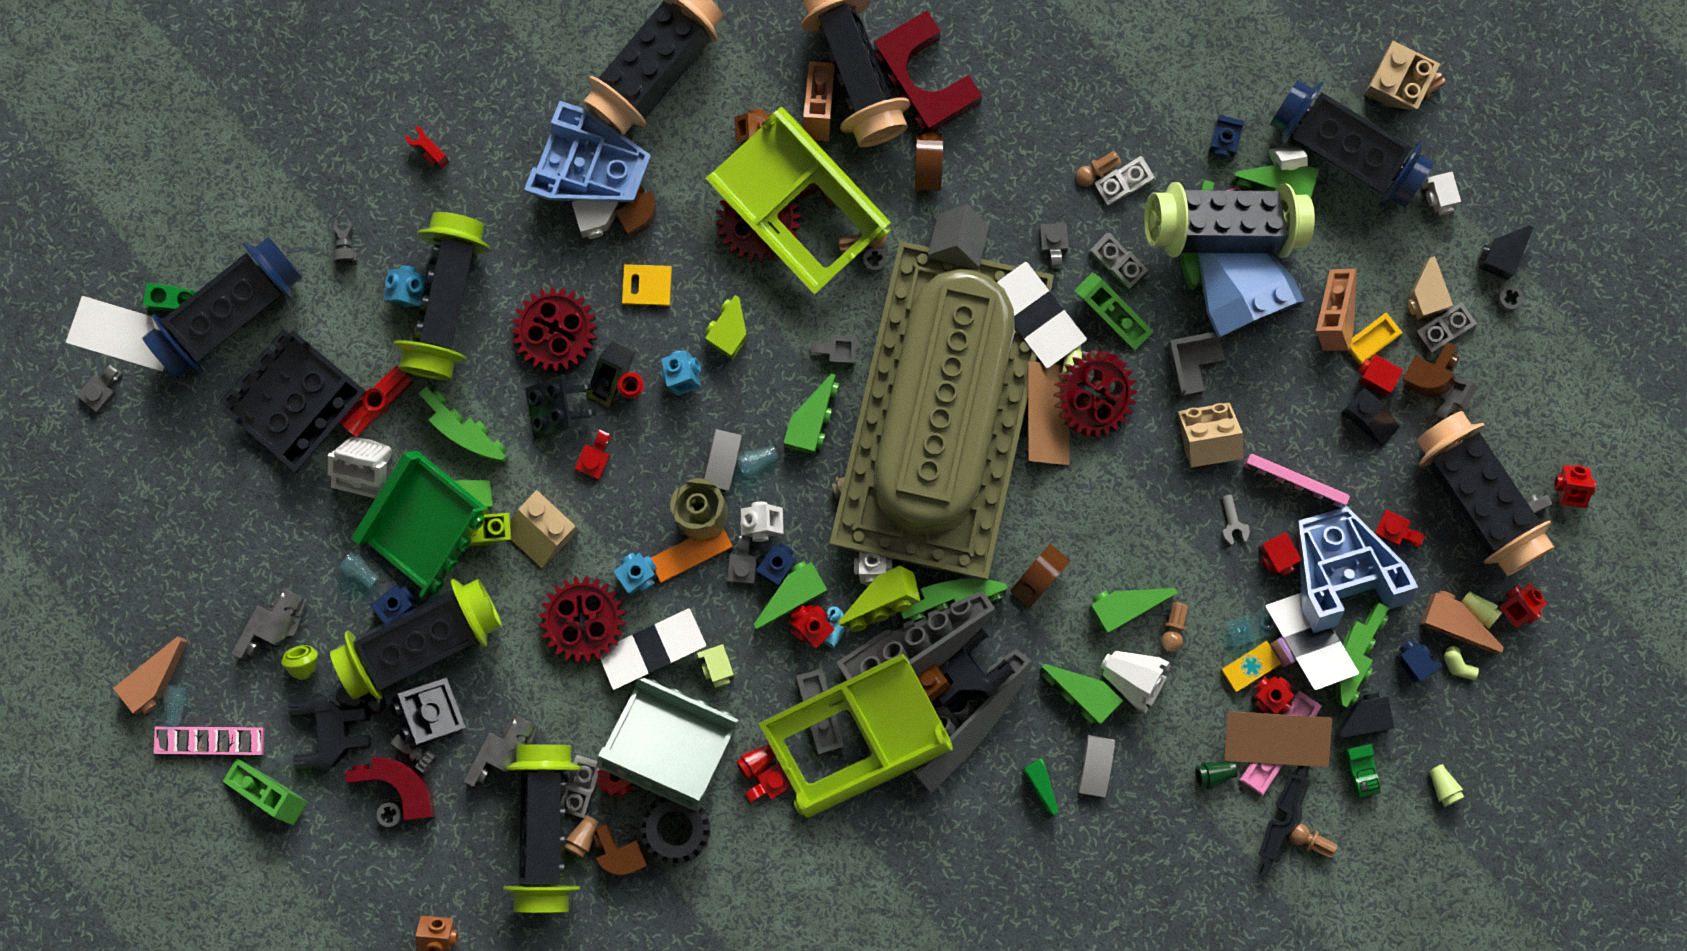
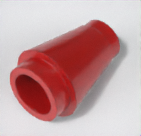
M627 372L619 378L617 388L622 396L635 398L642 393L644 382L637 373ZM629 385H635L637 388L633 392L631 390L630 392L627 391Z
M768 743L765 746L740 755V759L736 761V764L743 776L748 780L751 777L756 778L776 758V755Z

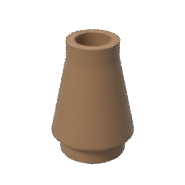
M585 815L581 823L565 839L567 843L564 848L574 855L583 858L585 853H589L596 828L600 823Z

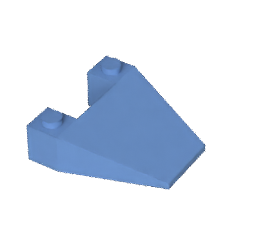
M1347 506L1298 521L1302 611L1313 633L1339 625L1344 613V608L1339 600L1341 598L1375 588L1384 606L1389 608L1388 610L1412 602L1418 586L1407 565Z

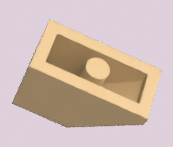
M1435 256L1429 258L1424 263L1409 294L1408 307L1411 314L1416 315L1417 320L1448 311L1453 306Z

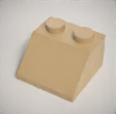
M537 490L517 510L510 521L511 540L541 568L579 530Z

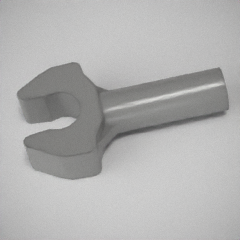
M1223 496L1222 500L1228 525L1226 529L1222 530V537L1229 545L1234 544L1232 531L1238 530L1241 533L1242 541L1246 542L1250 533L1249 525H1244L1238 521L1233 496Z

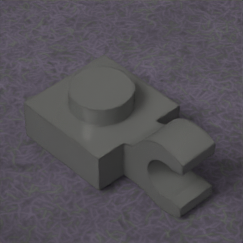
M1040 224L1041 253L1049 252L1050 269L1060 270L1062 266L1061 252L1068 251L1067 224Z
M831 335L830 343L812 342L811 356L829 355V363L855 365L857 337Z
M109 365L102 373L101 379L93 375L77 396L94 411L100 413L115 396L116 392L111 387L123 373L116 367L113 368Z
M1454 376V384L1439 397L1444 403L1437 410L1436 416L1444 420L1457 413L1458 408L1465 410L1478 389L1474 382Z
M739 536L738 555L730 554L729 582L755 584L757 557L749 556L750 537Z

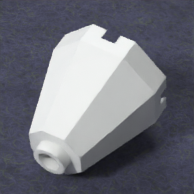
M1115 651L1112 655L1107 654L1101 665V668L1104 670L1103 676L1136 709L1145 714L1149 710L1146 704L1153 705L1167 677L1162 675L1163 671L1169 672L1171 667L1169 662L1159 657Z

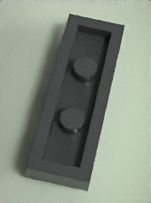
M822 669L796 676L803 701L828 690ZM835 715L810 726L818 754L844 747Z

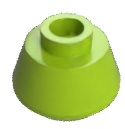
M308 645L297 646L284 654L281 664L292 677L304 680L311 677L316 670L318 652Z

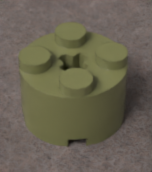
M702 478L691 479L682 487H678L671 497L670 509L683 534L696 540L716 538L721 534L727 523L729 511L721 491L713 482Z

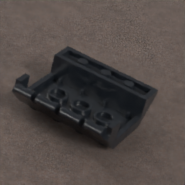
M283 329L271 342L277 349L273 352L267 347L255 360L254 364L260 369L255 372L249 367L236 382L241 388L239 393L231 388L220 400V403L225 406L223 412L242 426L274 453L278 459L297 473L367 391L343 373L295 331L289 334Z

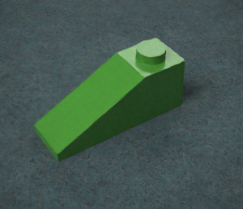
M1092 272L1074 290L1134 350L1153 333L1152 329L1095 273Z
M803 561L791 568L792 573L788 574L755 621L754 626L757 631L793 612L800 605L804 606L827 593V589L812 562L806 564Z
M1175 588L1114 591L1109 595L1107 591H1104L1092 598L1094 603L1089 608L1106 635L1178 592Z
M238 758L223 780L228 786L274 818L292 825L295 824L308 801L289 788Z

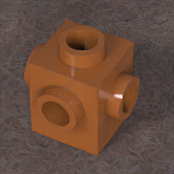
M764 109L749 110V113L734 117L736 143H745L763 126L764 122L772 114H766Z
M421 916L415 935L416 951H451L452 947H456L458 930H454V919Z

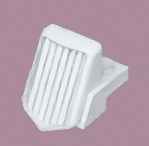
M349 438L328 455V475L331 476V488L376 498L386 482L387 463L391 457L392 449L387 445L370 439Z

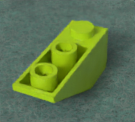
M898 566L878 575L838 621L839 625L854 632L862 631L871 623L884 621L889 618V615L907 611L912 605L921 602L914 572Z

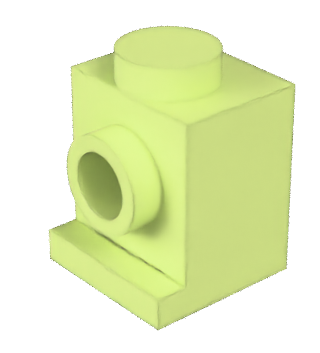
M723 644L697 653L700 660L705 658L706 663L701 665L706 679L711 678L715 688L730 683L729 678L734 677Z

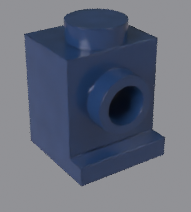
M1219 115L1215 122L1208 151L1214 152V156L1222 159L1234 157L1245 121ZM1222 134L1231 136V139L1225 140Z
M782 543L779 547L773 544L757 568V574L780 587L796 562V558L792 556L794 551ZM775 558L782 559L783 563L780 567L773 566L772 562Z
M394 585L375 602L373 601L370 606L380 619L386 623L414 609L415 605L411 602L414 596L405 586L400 588ZM392 599H397L398 601L395 608H390L389 602Z
M1413 639L1399 648L1401 653L1396 656L1415 683L1421 682L1442 666L1439 661L1433 663L1431 660L1433 655L1425 645L1421 646L1419 643H1415Z

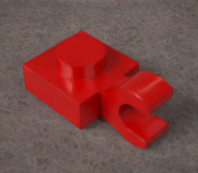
M415 127V130L420 135L417 140H411L409 136H405V140L411 147L423 148L425 152L422 156L432 166L437 163L443 168L449 163L446 155L426 137L422 128Z
M599 430L593 447L585 444L575 469L600 480L610 459V455L604 453L611 435Z
M1387 509L1384 511L1374 532L1378 537L1396 546H1399L1401 540H1404L1415 547H1419L1425 538V535L1408 529L1411 521Z
M778 762L759 774L757 778L760 784L747 791L745 795L750 803L765 793L768 794L770 799H773L792 785Z

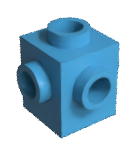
M401 265L400 269L389 270L385 280L386 288L383 301L403 307L419 306L424 293L423 287L426 275L416 273V268Z
M684 350L672 352L670 356L661 359L663 369H661L662 379L667 384V387L677 396L701 388L698 374L701 372V367L696 357L693 358Z
M634 553L627 555L620 561L622 565L613 571L630 595L638 590L641 593L655 584L653 580L657 578L653 572L657 569L656 565L649 556L644 558L640 553L637 555ZM641 569V573L638 576H634L635 570Z

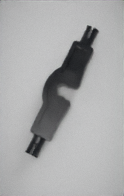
M1299 765L1296 774H1289L1285 787L1276 802L1277 809L1287 813L1288 817L1283 822L1271 820L1268 823L1264 841L1259 851V855L1263 859L1257 873L1268 877L1273 861H1280L1288 838L1301 823V805L1310 781L1306 779L1310 766Z

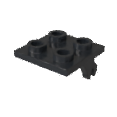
M559 375L527 387V401L534 439H541L572 428V420L596 416L595 410L569 411L566 394L583 393L586 390H592L591 384L566 385L565 375Z

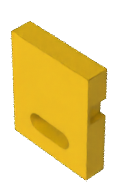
M624 264L622 304L670 306L672 267ZM634 276L639 277V291L637 294L631 293L632 278Z

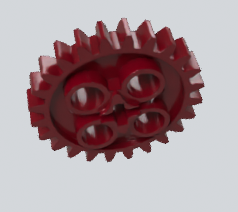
M720 200L719 204L724 210H716V215L723 219L715 222L716 226L723 227L718 231L719 237L726 236L722 241L723 245L732 244L730 247L731 254L739 250V259H742L746 254L749 255L750 263H752L755 256H758L760 263H763L764 256L766 255L773 261L774 251L743 218H735L738 213L727 201ZM789 203L778 213L777 217L797 239V235L792 231L800 230V225L794 221L800 220L801 215L793 212L799 209V205ZM741 225L750 228V232L745 236H740L736 233V229Z
M551 287L550 294H546L543 289H540L541 296L538 298L531 293L532 302L529 303L523 300L522 303L525 309H516V312L521 316L520 319H512V322L518 328L512 329L511 332L513 335L519 336L513 340V343L515 345H522L517 350L520 355L527 353L524 359L527 363L534 359L533 366L536 369L543 364L545 372H548L550 366H553L555 372L558 373L561 365L569 371V363L571 362L578 367L579 362L577 358L580 356L583 359H587L584 352L585 349L594 350L589 341L597 340V337L591 333L598 330L597 325L590 324L596 320L595 314H588L592 310L591 306H583L585 302L584 297L575 300V291H572L567 296L564 287L561 288L559 294L556 293L554 287ZM547 307H554L556 309L554 316L551 318L543 317V311ZM573 318L579 320L577 328L572 330L566 328L568 320ZM534 319H540L545 324L554 328L558 324L559 329L563 333L574 336L576 340L571 341L558 332L552 334L548 327L535 323ZM535 330H542L544 333L539 341H532L530 338ZM566 342L567 348L564 352L557 353L554 351L556 343Z
M1092 350L1091 355L1087 352H1082V359L1075 356L1072 357L1074 365L1065 363L1067 373L1059 372L1058 374L1063 381L1054 384L1060 388V392L1053 394L1054 397L1060 398V401L1054 406L1063 409L1058 416L1066 419L1064 423L1066 426H1073L1072 431L1081 432L1082 435L1089 436L1091 434L1092 436L1099 437L1100 432L1109 435V427L1118 430V421L1126 423L1123 415L1125 413L1132 414V411L1128 408L1129 404H1136V401L1130 399L1131 395L1137 393V390L1131 389V385L1135 384L1136 380L1128 378L1133 371L1127 368L1124 369L1127 363L1121 360L1118 361L1119 356L1110 355V352L1106 351L1100 353L1097 350ZM1093 370L1094 377L1089 381L1088 375ZM1080 382L1084 386L1094 389L1098 394L1113 400V405L1103 399L1096 398V395L1078 387L1077 383ZM1114 382L1115 388L1113 392L1110 393V385ZM1081 394V402L1077 405L1076 398ZM1102 406V414L1098 417L1097 410Z
M574 576V584H570L564 579L565 588L561 589L555 585L554 588L557 594L554 596L547 593V597L551 600L550 603L541 604L547 609L546 613L539 614V617L546 619V622L539 625V628L547 629L542 638H551L552 640L547 646L549 648L558 646L555 653L558 656L565 651V660L567 661L575 655L576 663L581 662L582 656H585L587 662L591 663L592 655L594 654L601 660L602 650L609 654L611 653L610 643L616 646L619 645L614 639L615 636H624L618 630L619 626L627 624L619 618L626 614V611L618 610L623 601H614L613 599L618 593L612 591L608 594L610 585L606 583L600 588V579L598 578L594 580L593 584H590L588 576H585L583 583H580L577 576ZM578 596L582 597L584 615L589 617V620L585 621L588 635L587 643L583 641L582 625L576 622V619L580 618L577 602ZM593 597H598L601 601V605L596 611H590L587 608L588 600ZM572 602L574 604L573 612L567 616L562 615V604ZM601 623L605 627V632L601 637L595 638L591 634V629L595 624ZM570 628H576L578 631V637L573 642H567L565 639V632Z

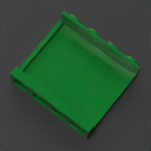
M418 451L406 452L401 456L351 539L358 545L368 543L422 588L419 596L435 595L443 588L445 584L443 580L446 575L457 566V558L460 553L465 551L471 544L472 540L470 538L474 531L483 525L485 521L484 516L488 508Z

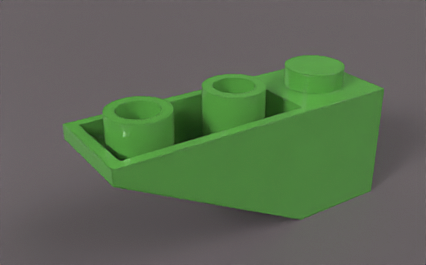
M1278 164L1237 171L1232 177L1231 182L1236 183V187L1247 191L1251 189L1275 191L1280 184H1289L1294 190L1295 195H1308L1311 198L1319 169L1303 166L1295 170H1281Z
M831 374L791 416L784 440V447L815 455L817 448L822 449L825 434L821 433L824 423L829 424L832 408H828L830 398H836L839 383L835 382L834 374Z
M1044 664L1040 668L1044 672L1041 676L1051 686L1057 684L1063 690L1061 696L1070 705L1076 703L1082 709L1080 712L1082 717L1091 725L1094 722L1098 725L1101 724L1123 701L1103 681L1048 664Z

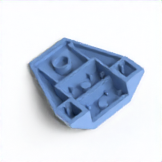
M559 101L551 121V134L537 168H532L524 192L547 200L634 202L651 155L586 109Z
M1198 253L1206 311L1218 338L1280 310L1284 311L1304 302L1294 277L1273 253Z

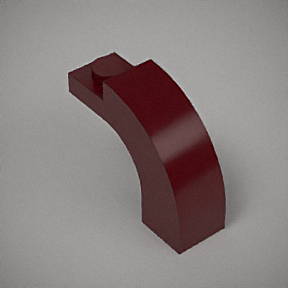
M375 757L371 758L372 769H369V764L354 765L352 766L353 771L345 772L346 783L384 780L392 784L400 793L404 820L435 817V806L431 790L424 778L411 766L398 760Z

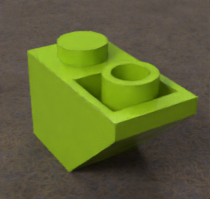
M734 295L732 300L727 299L719 311L722 314L717 322L713 320L705 330L707 335L705 338L706 343L732 360L747 340L740 298Z
M510 513L485 515L483 525L472 534L470 538L472 541L469 547L491 545L511 540Z

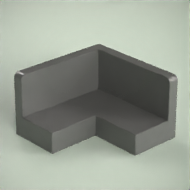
M1216 332L1170 340L1166 346L1177 397L1204 392L1199 366L1225 361L1221 344L1222 337L1218 338Z

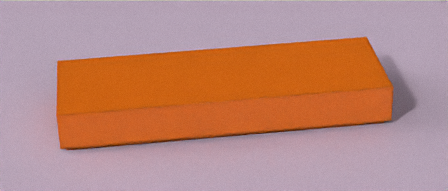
M723 528L721 534L716 538L705 540L689 538L651 557V560L657 567L655 572L660 582L663 583L733 548Z

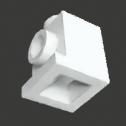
M1453 172L1428 177L1422 183V188H1428L1429 190L1426 192L1428 204L1433 206L1435 213L1438 212L1440 216L1454 212V208L1461 202Z

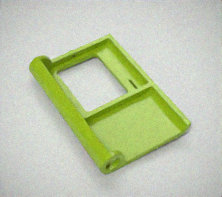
M783 107L776 110L752 137L705 178L814 294L832 280L875 238L881 241L891 231L888 227L891 222ZM812 183L816 184L862 234L859 240L827 268L823 267L777 217L781 210Z
M904 654L881 663L862 674L758 723L796 792L797 800L794 801L797 812L807 818L953 750L948 733ZM843 710H848L853 716L872 754L814 783H807L785 744V738Z

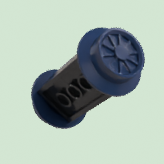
M1297 80L1269 124L1283 133L1282 146L1286 144L1296 126L1300 124L1292 137L1293 141L1378 193H1384L1379 202L1380 206L1393 200L1405 208L1434 165L1433 161L1421 155L1422 142L1419 141L1412 150L1413 147L1323 92L1320 93L1311 107L1310 104L1324 82L1321 81L1311 88L1302 81Z
M269 237L257 246L243 242V246L250 255L248 253L242 255L164 319L161 320L157 315H152L154 328L144 335L142 339L154 356L175 378L178 379L189 369L203 373L204 371L198 362L283 294L290 301L293 300L291 287L303 277Z

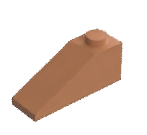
M809 61L803 129L813 140L829 141L835 64Z
M1331 269L1329 272L1316 328L1323 351H1349L1355 318L1356 269Z
M1445 591L1430 595L1420 625L1493 654L1502 653L1504 647L1462 602L1454 600L1455 595Z
M177 636L113 688L132 713H143L145 715L157 706L156 701L162 697L188 643L184 638Z

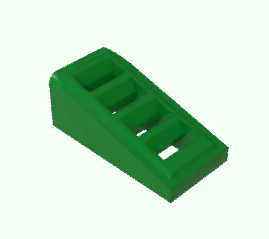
M1040 758L1025 767L1023 773L1048 814L1052 816L1058 813V807L1044 760Z

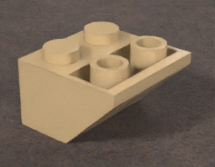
M1392 41L1364 95L1388 107L1417 111L1440 63Z
M1218 403L1212 406L1178 411L1184 449L1191 468L1243 459V433L1230 403Z

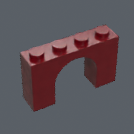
M928 10L875 40L874 54L879 65L883 64L887 69L886 77L893 87L897 85L901 91L900 98H907L909 100V107L915 113L913 119L920 130L925 129L927 133H932L981 104L982 95L969 74L939 91L923 90L910 80L907 73V65L910 59L919 51L938 41L941 36V30Z

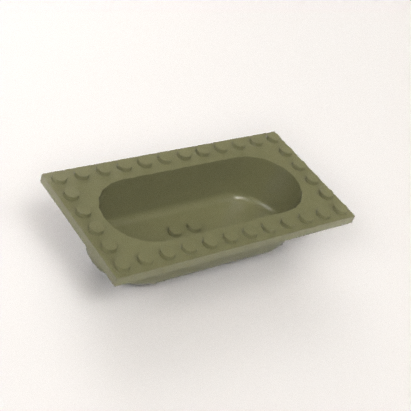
M899 241L829 545L987 581L989 579L1028 398V361L1035 362L1037 356L1015 328L1014 308L1005 289L997 283L1017 267L981 259L979 270L927 258L930 247ZM1034 271L1051 292L1054 275Z

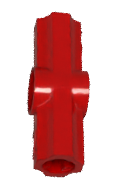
M396 365L373 388L366 390L367 392L345 416L341 424L357 438L379 415L389 410L390 405L413 381ZM378 395L382 396V403L378 407H371L372 398Z

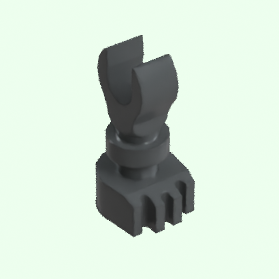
M337 219L333 225L338 237L336 241L337 249L333 251V262L337 265H355L358 262V254L351 249L352 242L350 241V236L354 228L349 219H347L348 226L345 230H339V221Z
M397 734L391 741L392 745L409 756V760L418 762L415 768L423 774H426L438 758L429 750L423 753V749L419 746L410 749L409 744L402 742L400 734Z

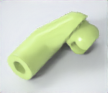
M1448 647L1444 654V661L1450 673L1475 681L1479 668L1466 665L1458 647Z

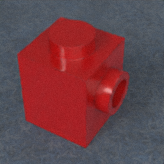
M1375 354L1370 360L1365 359L1358 370V373L1362 374L1358 382L1386 397L1392 392L1403 369Z
M1287 532L1259 546L1263 554L1261 561L1268 572L1272 571L1274 575L1279 572L1283 576L1296 570L1295 564L1301 561Z

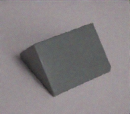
M968 204L939 213L927 258L979 270L989 225Z

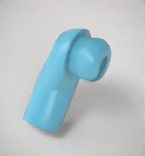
M834 606L830 607L826 613L828 615L827 621L835 630L823 641L831 648H835L847 629L839 625L838 621L844 614L838 607Z

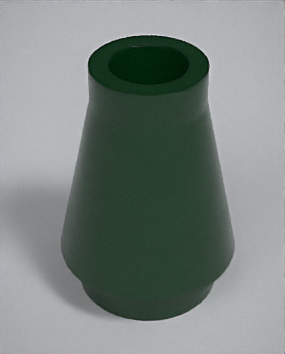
M1202 762L1200 766L1195 767V776L1199 787L1209 789L1229 779L1236 778L1238 771L1234 762Z

